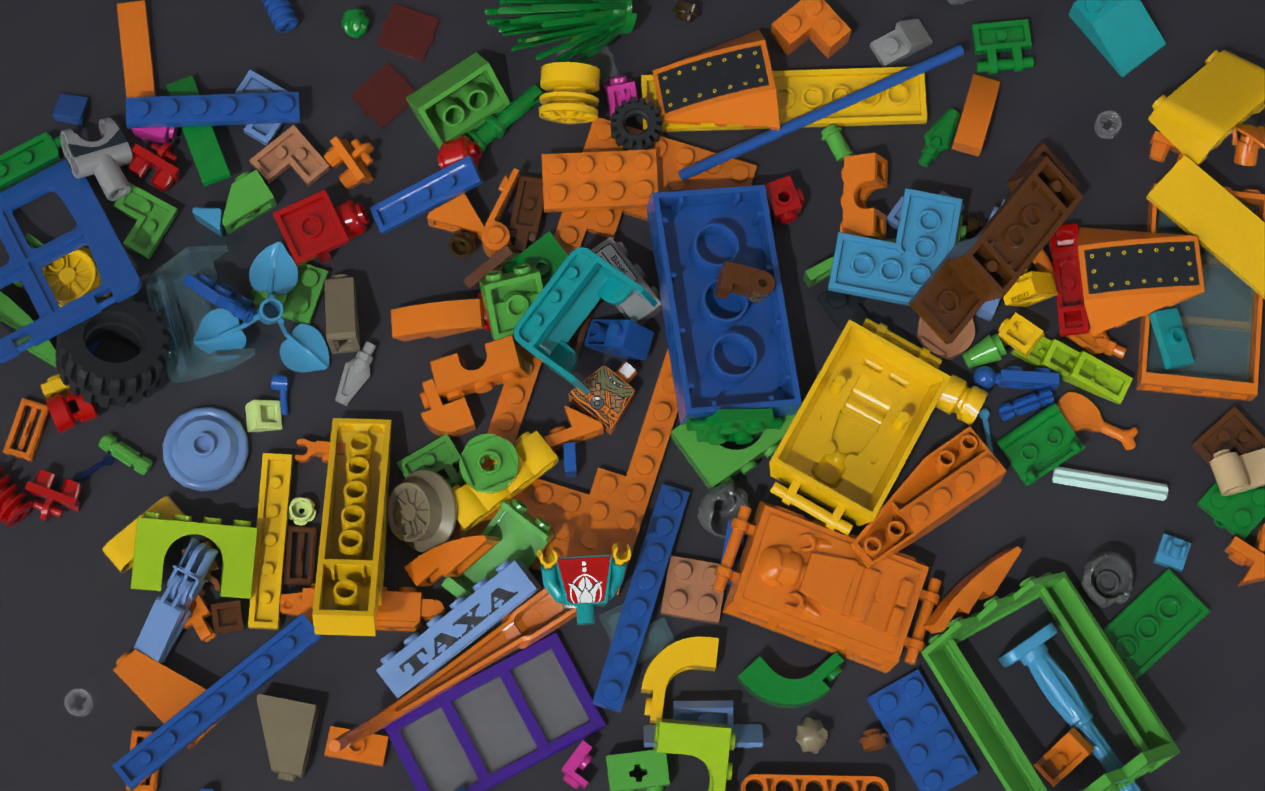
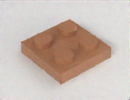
M670 555L660 615L719 624L724 593L716 592L712 588L716 579L714 575L716 567L721 564Z

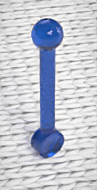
M105 455L101 462L71 480L79 482L105 465H112L114 457L112 455ZM65 480L60 482V490L62 489Z

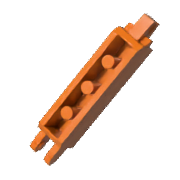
M311 584L310 588H303V592L282 594L280 599L281 614L299 617L303 613L313 625L312 612L315 584ZM383 586L382 605H378L376 630L416 632L422 627V620H431L438 614L444 616L446 611L443 602L437 601V599L435 601L433 599H423L422 592H417V588L400 587L398 592L387 591V587Z

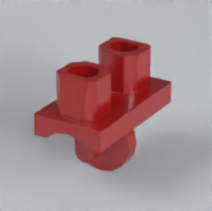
M167 141L162 146L153 143L150 150L157 155L138 144H135L131 151L134 157L128 169L133 175L143 179L149 168L157 171L151 180V184L162 192H166L173 182L179 184L183 179V176L179 174L180 169L167 162L168 160L175 164L179 158L172 153L174 147L172 143Z
M40 469L33 483L28 481L25 486V490L29 491L30 495L46 500L45 503L35 500L33 508L41 511L40 519L48 522L52 515L61 518L64 510L55 507L56 504L79 512L82 503L79 501L82 485L65 479L61 491H54L52 487L57 476Z

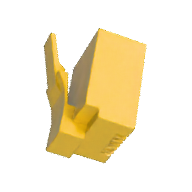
M1031 271L1021 275L1003 298L1006 306L1029 307L1056 296L1058 293L1052 273Z

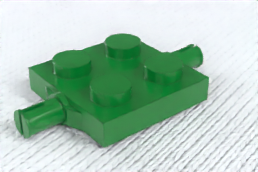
M772 408L718 409L713 415L703 419L688 418L686 428L688 431H696L698 442H709L710 445H719L726 441H735L736 444H747L752 442L754 437L766 429L782 428V418L774 417Z

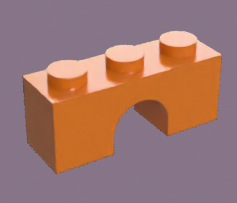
M877 153L844 157V167L841 172L844 189L841 196L843 221L840 224V232L884 241L886 240L887 215L875 208H867L866 202L873 191L887 188L888 160Z
M511 335L486 343V361L482 367L476 370H467L465 361L458 353L431 361V369L439 396L445 402H453L475 392L479 394L492 390V387L500 384H514L520 378L527 376L520 344Z

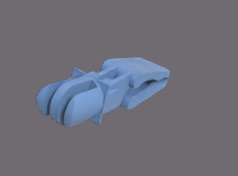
M195 538L191 539L178 566L173 565L174 570L167 582L166 591L162 597L158 596L136 641L135 650L160 664L165 661L191 615L189 607L192 601L198 596L203 584L208 582L205 577L218 554L217 550L209 549L208 545L200 544Z

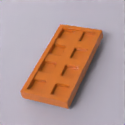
M656 149L542 154L544 213L646 208L652 193H658Z

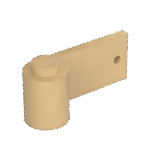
M1265 448L1238 456L1237 452H1230V449L1221 450L1213 455L1214 459L1210 461V466L1222 496L1237 494L1265 485Z

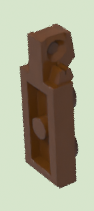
M524 175L519 177L509 227L510 238L516 239L515 246L520 253L528 248V242L536 241L544 208L543 179Z

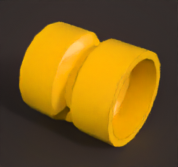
M952 374L935 407L947 414L957 413L958 420L972 426L989 393L977 386L969 388L966 380Z

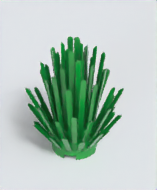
M499 0L500 5L531 6L486 8L484 11L486 15L517 16L487 19L489 25L499 27L498 31L503 33L502 36L555 30L520 37L517 41L526 43L513 46L512 51L570 38V41L542 52L535 57V59L539 60L558 51L563 52L571 48L559 55L556 62H564L577 53L583 55L589 51L578 61V63H584L592 55L597 54L617 35L629 34L634 28L637 13H632V0Z

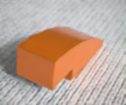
M973 74L951 149L979 157L995 105L1000 81Z
M483 300L442 301L392 309V338L404 342L425 337L436 339L485 328Z
M486 535L452 540L423 553L404 568L416 586L431 587L442 576L450 578L460 577L500 541L497 537Z

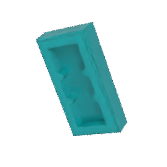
M1178 309L1156 311L1149 314L1165 369L1193 364V356Z

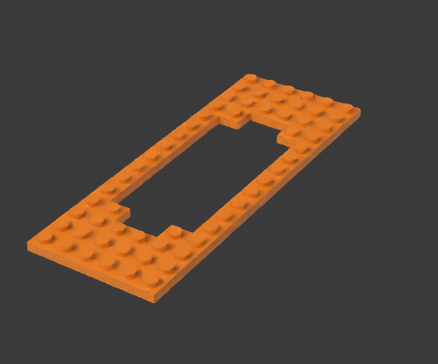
M598 117V120L592 122L583 152L624 151L623 146L620 145L618 147L615 139L612 138L610 120ZM625 125L627 131L631 134L639 135L645 132ZM660 136L659 141H656L655 146L652 148L656 149L658 192L752 186L757 170V165L731 159L682 181L678 173L679 170L717 153ZM647 208L562 212L554 237L569 256L573 250L582 247L586 232L607 238L611 236L614 240L622 214L648 221ZM521 345L520 348L527 376L520 378L514 384L503 385L487 434H495L503 439H507L514 447L517 445L515 441L518 438L543 363ZM668 349L626 476L598 468L589 495L537 478L528 487L511 498V500L515 498L528 507L527 512L534 518L538 516L546 520L551 525L550 530L556 534L542 552L543 557L550 556V546H552L558 558L612 555L613 560L612 547L615 543L618 544V553H625L627 551V544H629L632 556L678 414ZM489 456L485 457V463L481 467L486 469L494 462ZM499 509L488 515L482 522L466 533L457 523L451 541L470 536H480ZM539 558L531 567V570L541 572L542 563ZM629 559L628 561H626V562H627V565H626L625 574H626V571H627V568H628L630 559ZM622 585L620 586L616 594V597L619 596Z

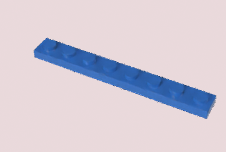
M665 484L661 485L592 702L593 705L621 713L690 492Z
M302 613L113 764L112 767L126 785L133 790L322 639V636L315 635L314 626Z

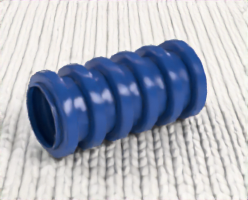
M261 0L264 3V8L268 10L267 14L271 18L272 24L275 25L276 32L284 33L296 27L299 20L295 16L294 10L291 9L289 1Z

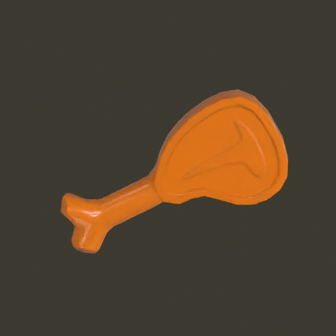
M1068 392L1059 399L1057 407L1075 433L1081 430L1101 432L1122 442L1127 451L1135 448L1134 437L1138 434L1137 427L1123 430L1104 422L1098 408L1088 398L1076 392Z

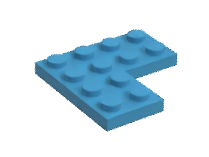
M906 188L895 243L839 232L828 290L910 306L908 302L955 245L962 199Z

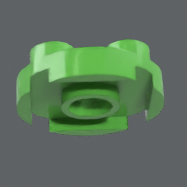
M488 433L478 435L466 444L460 457L459 467L464 481L477 493L494 494L505 490L515 481L518 474L519 459L517 451L510 441ZM489 456L491 460L496 459L498 461V464L494 465V470L489 471L487 468L483 469L481 467L485 463V457Z

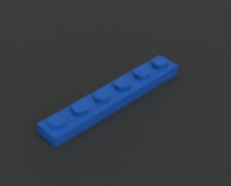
M299 92L126 98L127 129L300 123Z

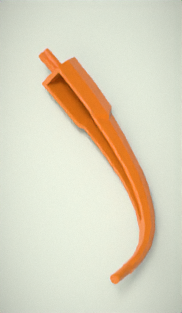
M543 586L505 616L498 626L433 675L371 718L330 741L329 749L332 752H337L358 743L517 648L525 649L576 617V608L563 609L561 603L555 602Z

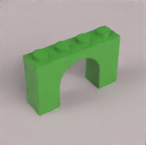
M796 413L794 415L775 416L782 418V428L764 430L758 441L745 449L732 450L721 445H710L709 442H698L696 431H688L686 424L679 425L672 430L671 439L707 488L710 489L722 483L734 482L732 478L741 472L743 475L748 474L758 466L756 461L763 456H766L767 459L772 457Z

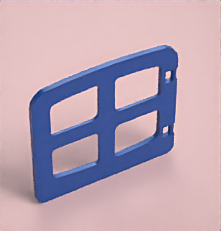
M66 159L0 193V239L10 258L8 263L0 268V289L14 282H22L39 315L38 320L0 339V364L17 357L19 353L34 345L36 347L102 312L101 310L136 294L141 289L142 283L86 177L75 178ZM54 192L66 205L77 226L75 229L39 248H30L13 213L17 208L42 195ZM82 246H89L101 277V285L97 289L60 307L43 275V269L46 265ZM112 292L113 296L97 304L96 299ZM28 335L30 336V340L15 347L14 342Z

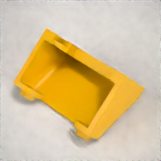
M1215 50L1205 60L1206 65L1171 95L1166 97L1163 94L1151 106L1154 111L1148 120L1183 155H1186L1196 165L1201 164L1207 158L1208 153L1217 148L1235 130L1237 124H1242L1251 115L1258 114L1265 108V69L1227 50L1222 52Z

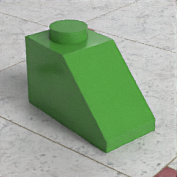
M257 169L253 172L247 171L236 178V182L231 185L222 219V224L228 235L277 206L274 196Z

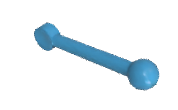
M983 408L979 411V417L983 420L986 446L993 453L988 421L990 411Z

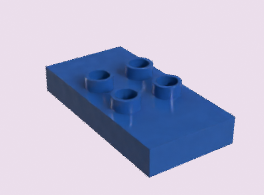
M765 185L652 193L646 208L680 425H685L688 418L703 419L704 417H709L718 409L772 408L774 417L794 415L802 402ZM725 261L766 271L775 280L774 290L765 301L760 303L752 302L746 296L730 293L726 299L715 297L719 270Z

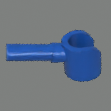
M274 374L272 376L271 390L280 391L282 415H289L287 392L290 381L284 375Z

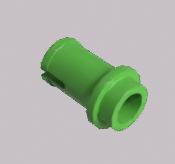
M832 124L821 131L823 136L821 139L823 142H827L836 161L839 162L843 161L844 157L851 156L853 152L840 133L842 131L841 127Z

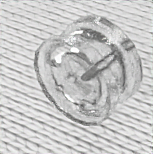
M1111 110L1100 113L1095 121V131L1101 138L1111 139L1118 134L1122 120L1116 112ZM1112 120V126H1115V129L1110 127L1108 130H1105L1103 128L1104 123H1101V121Z
M83 689L70 691L64 701L67 711L76 717H83L89 714L94 704L91 695ZM78 695L82 699L86 698L82 710H79L77 707L73 709L71 705L75 703L74 697Z

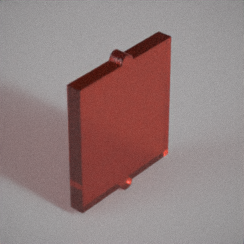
M393 3L387 20L382 22L383 30L378 39L377 46L423 62L430 44L434 43L433 36L440 20Z
M385 64L351 94V98L364 110L365 116L369 115L383 129L409 106L406 97L415 91L406 83L405 77H400L388 64Z

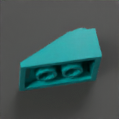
M1077 0L1073 3L1069 12V17L1122 78L1166 45V42L1140 0Z

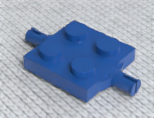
M187 273L182 282L212 304L231 312L234 317L240 318L245 323H250L254 315L257 314L258 310L251 306L253 302L251 299L240 293L235 295L236 289L223 282L220 285H215L216 281L201 273L199 276Z

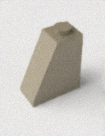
M344 274L334 275L331 279L324 280L327 342L332 354L361 351L356 284L353 277L348 278V275Z
M258 694L256 700L271 770L278 774V779L295 782L296 777L304 779L319 712L318 706Z

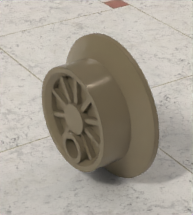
M419 470L411 473L400 485L394 488L388 498L387 521L391 531L397 538L418 552H427L436 546L447 543L450 539L457 519L456 500L450 485L441 475L434 471Z

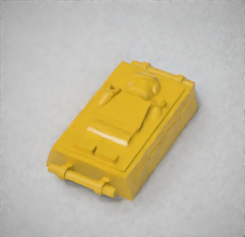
M867 317L862 326L850 319L848 320L769 462L770 476L789 486V488H786L775 481L770 490L771 493L782 498L781 502L789 506L791 503L826 523L825 527L830 530L836 529L847 536L853 525L841 519V516L858 526L875 520L951 376L938 369L942 360L930 353L931 350L924 346L923 348L916 346L888 330L887 325L881 322L877 324ZM797 491L807 496L808 498L814 500L815 502L823 505L824 507L830 509L831 511H833V513L825 510L824 508L816 505L815 503L797 494Z

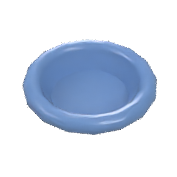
M214 407L193 408L178 416L168 428L162 444L163 462L171 477L182 486L200 492L218 490L232 483L243 471L249 455L248 436L240 421L229 412Z

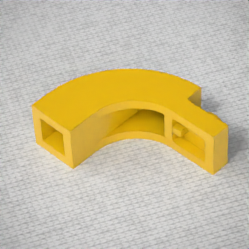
M700 636L685 638L667 646L653 659L645 673L641 693L653 694L652 698L646 697L644 715L650 716L649 724H656V718H662L665 691L669 682L676 675L686 670L715 672L719 638Z

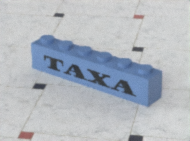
M508 559L495 569L498 573L490 580L487 577L483 578L472 587L475 591L468 598L464 596L459 597L449 605L452 610L444 617L441 614L435 616L426 624L429 629L421 635L418 632L414 633L403 642L406 647L400 652L396 653L393 650L380 660L383 665L376 671L397 699L426 680L542 588L521 559L514 560L513 562Z

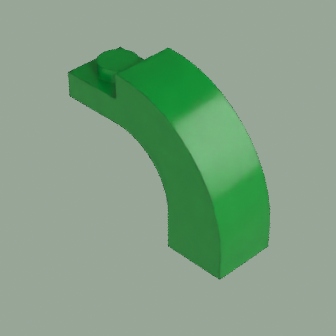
M835 652L809 676L801 679H788L775 673L759 656L738 675L737 681L753 697L763 703L780 708H798L810 705L829 693L830 688L823 681L832 682L842 672L840 666L844 660Z

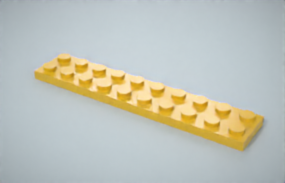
M908 67L772 71L776 87L780 125ZM920 74L803 128L828 127L832 124H836L837 127L926 124L925 74ZM641 75L642 98H645V103L648 104L651 101L654 103V108L658 107L659 109L653 75ZM643 118V131H645L648 125ZM662 123V132L750 129L744 128V125L727 124L726 127L715 126V123H701V125ZM756 126V129H770V127Z

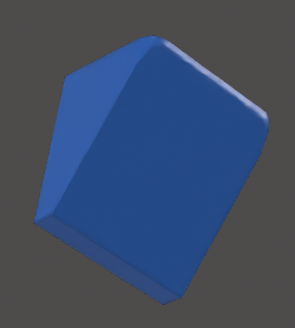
M61 93L52 116L57 122L84 125L89 98Z

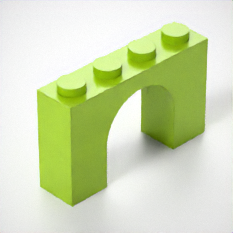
M144 512V518L137 517L131 589L161 591L164 557L168 548L180 537L197 534L212 540L221 552L223 566L220 596L251 599L257 528L251 527V521L234 520L232 526L221 525L222 519L204 517L203 523L191 522L192 516L174 514V520L162 519V513Z
M656 718L653 745L656 752L691 755L702 760L709 772V787L707 791H725L726 780H731L732 762H728L729 750L734 751L736 736L735 733L731 732L732 728L728 724Z

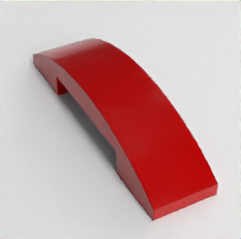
M1078 223L1061 225L1050 239L1053 269L1056 277V290L1058 293L1056 298L1060 337L1089 333L1078 253Z

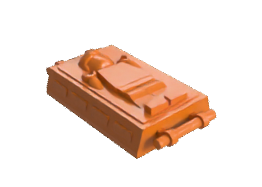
M763 501L759 502L751 525L748 523V519L752 509L747 506H740L736 518H733L730 526L732 532L721 565H717L714 573L716 579L712 590L724 593L727 581L732 582L722 611L723 613L832 654L837 652L840 657L883 673H888L898 664L903 647L908 648L904 662L911 665L916 664L919 652H922L925 646L923 639L926 629L923 626L931 616L934 605H938L940 599L938 593L942 583L939 579L931 578L927 591L922 590L929 569L925 563L909 555L897 552L875 566L868 568L851 547V543L857 538L854 534H848L847 536L836 529L832 531L825 527V523L805 518L804 515ZM743 534H746L748 537L737 570L734 572L731 569ZM918 600L923 601L912 638H909L907 634Z

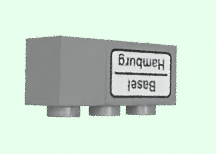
M610 236L591 250L645 288L658 302L653 307L632 292L625 302L615 305L625 320H632L639 325H643L662 311L660 292L655 286L651 288L644 280L646 278L645 273L637 263L632 265L627 258L629 253L620 241L616 243Z

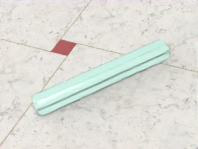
M1059 466L1053 470L1052 480L1058 484L1164 501L1168 496L1167 484Z

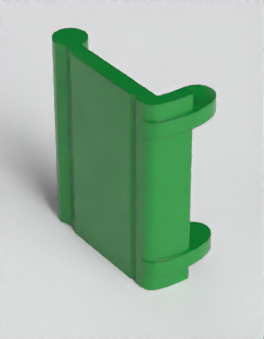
M1055 403L996 441L1026 487L1034 484L1039 478L1074 455H1078L1086 448Z

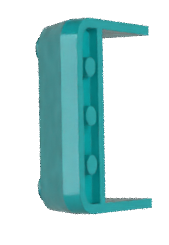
M581 247L569 254L514 328V338L522 347L555 373L588 395L590 390L571 374L577 365L578 358L576 352L567 343L601 298L609 304L619 305L625 302L632 292L653 307L658 302L645 288L591 250Z

